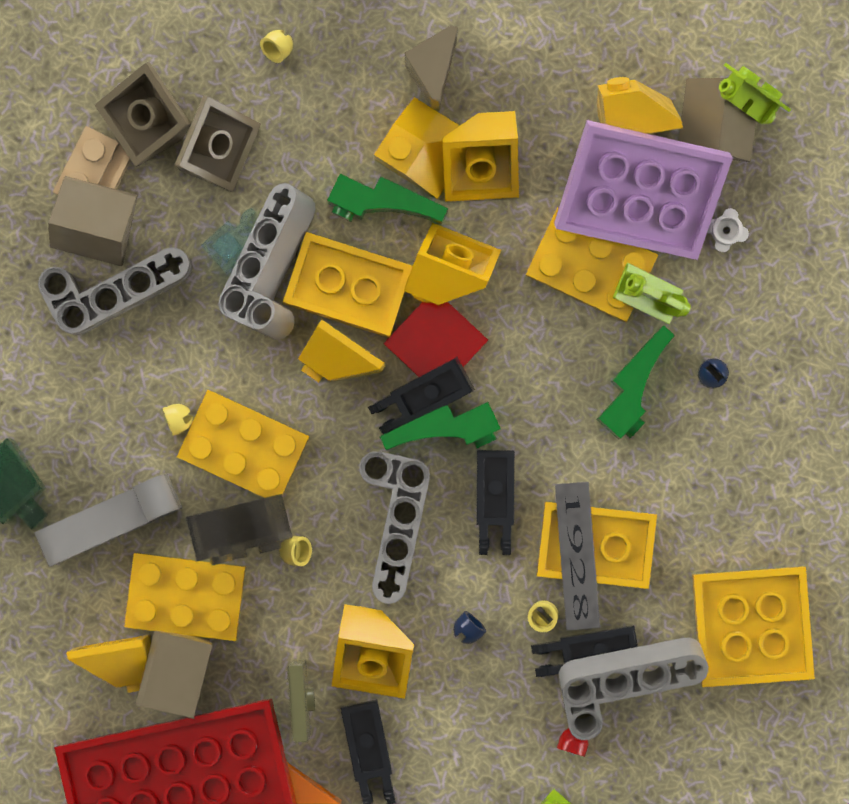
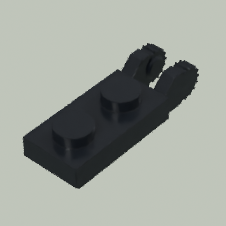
M455 357L390 392V395L370 405L368 409L371 414H378L387 409L388 406L396 403L402 415L387 420L379 427L384 435L436 409L445 407L473 392L475 388L458 357Z
M477 450L476 525H479V555L488 554V525H502L500 549L502 550V555H511V525H514L515 450Z
M634 625L560 637L559 641L531 645L532 654L538 655L562 650L564 660L563 664H546L536 668V677L557 675L561 667L571 660L638 647Z
M378 699L342 706L341 714L355 782H359L363 804H373L374 800L372 791L369 789L368 779L382 777V790L387 804L396 803L390 776L393 772Z

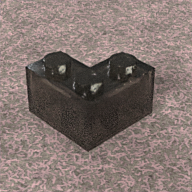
M282 494L186 517L196 562L210 558L211 566L247 557L246 549L258 547L259 553L281 549L280 541L292 538Z

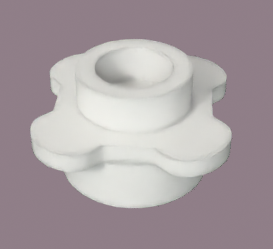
M732 208L726 209L723 215L717 219H712L707 231L715 240V249L719 252H727L732 244L746 241L749 235L748 229L743 227L738 218V212ZM728 227L730 233L725 234L723 228Z

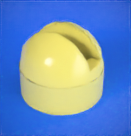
M273 30L260 41L262 52L275 63L282 62L293 49L292 37L290 35L285 36L283 30Z
M172 404L162 408L172 436L189 429L193 416L188 415L190 409L187 406Z
M290 536L281 542L279 554L283 562L289 565L304 566L311 558L312 546L306 537Z
M549 601L536 602L528 612V622L538 632L552 630L559 619L556 606ZM542 607L553 620L549 622L537 608Z

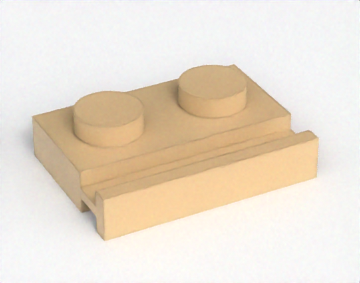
M85 126L53 193L58 195L65 176L117 189L131 159L118 141Z

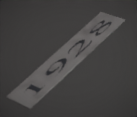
M589 482L555 484L566 630L600 628Z

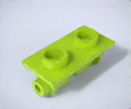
M724 64L732 73L727 79L722 80L719 85L721 97L751 116L757 123L771 124L775 120L776 112L780 107L788 112L791 111L789 107L779 101L783 94L767 82H764L762 87L758 86L757 83L761 78L742 65L740 70L737 71L729 64Z
M629 263L624 268L613 298L667 324L671 323L673 317L686 316L691 309L687 298L682 296L684 290Z

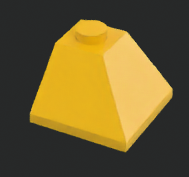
M616 77L609 79L607 84L598 85L597 113L600 123L646 134L683 128L682 120L671 99L639 81L630 80L627 77Z
M414 97L392 125L375 152L374 159L435 199H438L444 190L442 138L460 125Z
M515 111L477 113L442 138L445 202L519 198L518 133Z
M432 222L417 253L403 291L412 294L415 299L421 302H432L440 305L484 289L487 286L501 250Z
M323 320L316 327L298 358L299 361L305 364L301 371L318 383L323 377L331 382L381 373L386 367L383 361Z
M345 604L338 636L331 687L405 699L414 644L382 610Z
M150 635L76 647L66 652L67 659L116 688L126 686L127 693L137 692L140 689L150 651L151 637Z

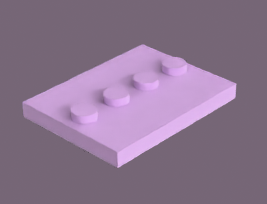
M587 120L554 222L555 227L558 230L698 260L733 158L729 152Z

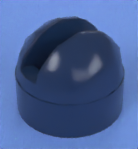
M716 358L704 361L699 367L700 370H698L700 382L708 388L721 387L726 383L729 376L727 365L722 360ZM710 364L723 377L719 382L706 369Z
M464 611L453 627L455 637L461 632L465 635L461 641L464 644L475 643L487 632L483 624L468 611Z

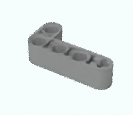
M288 183L278 184L272 189L220 295L219 309L222 314L272 339H284L293 330V313L273 300L314 217L316 207L314 200L310 196Z
M170 247L84 292L81 291L72 274L60 267H50L44 270L38 279V287L60 329L71 335H82L184 282L192 272V263L184 251ZM170 257H174L177 261L183 260V263L179 265L180 272L175 275L172 271L160 274L165 280L161 284L159 283L158 276L150 269L153 265L159 271L167 268ZM140 273L148 274L150 277L149 288L145 292L136 293L132 288L133 278ZM63 275L66 279V288L61 294L53 295L49 290V282L54 276ZM105 291H114L117 296L115 307L111 310H102L99 305V297ZM80 308L84 314L83 322L78 327L70 328L66 322V315L71 309Z
M373 451L366 454L359 464L361 477L367 483L393 490L372 590L374 596L379 601L385 604H392L399 601L406 591L430 473L427 466L417 459ZM374 457L382 458L387 464V472L380 479H373L366 472L367 462ZM410 465L419 466L424 473V480L417 487L407 486L402 479L404 469ZM401 502H409L416 509L415 519L410 523H401L395 518V507ZM393 539H401L408 546V553L401 560H394L387 554V544ZM382 562L393 567L405 566L404 574L396 571L394 582L400 585V590L393 591L391 596H385L384 589L379 587V581H386L389 569H381Z
M161 474L134 486L133 489L34 532L48 566L51 567L174 513L183 507L168 474Z
M679 638L566 662L559 671V682L571 734L580 740H590L600 734L603 722L599 704L691 686L702 682L708 674V664L701 644L693 638ZM650 666H659L654 671H644ZM614 673L622 674L621 676L615 679L607 678ZM575 681H584L580 686H571ZM582 714H590L589 717L584 719L577 718Z

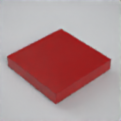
M422 302L383 344L419 377L455 357H458L464 367L488 342V339L449 302L440 305L432 302Z

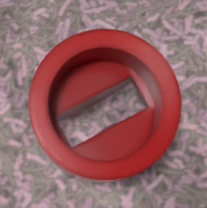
M568 728L560 735L556 748L585 757L589 742L588 740L575 738Z

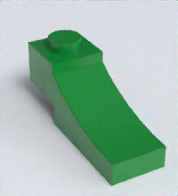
M339 174L327 199L328 204L334 207L331 213L349 222H352L354 217L362 220L365 213L394 212L417 216L442 225L448 213V208L381 176L375 188L372 189L345 175Z
M664 325L660 327L611 381L621 393L596 420L617 439H621L624 435L631 438L645 423L640 417L646 412L641 407L647 379L658 357L675 336Z
M488 402L455 418L449 406L446 405L380 436V439L386 451L411 441L436 437L464 439L466 445L474 442L476 448H480L496 440L494 432L501 428Z

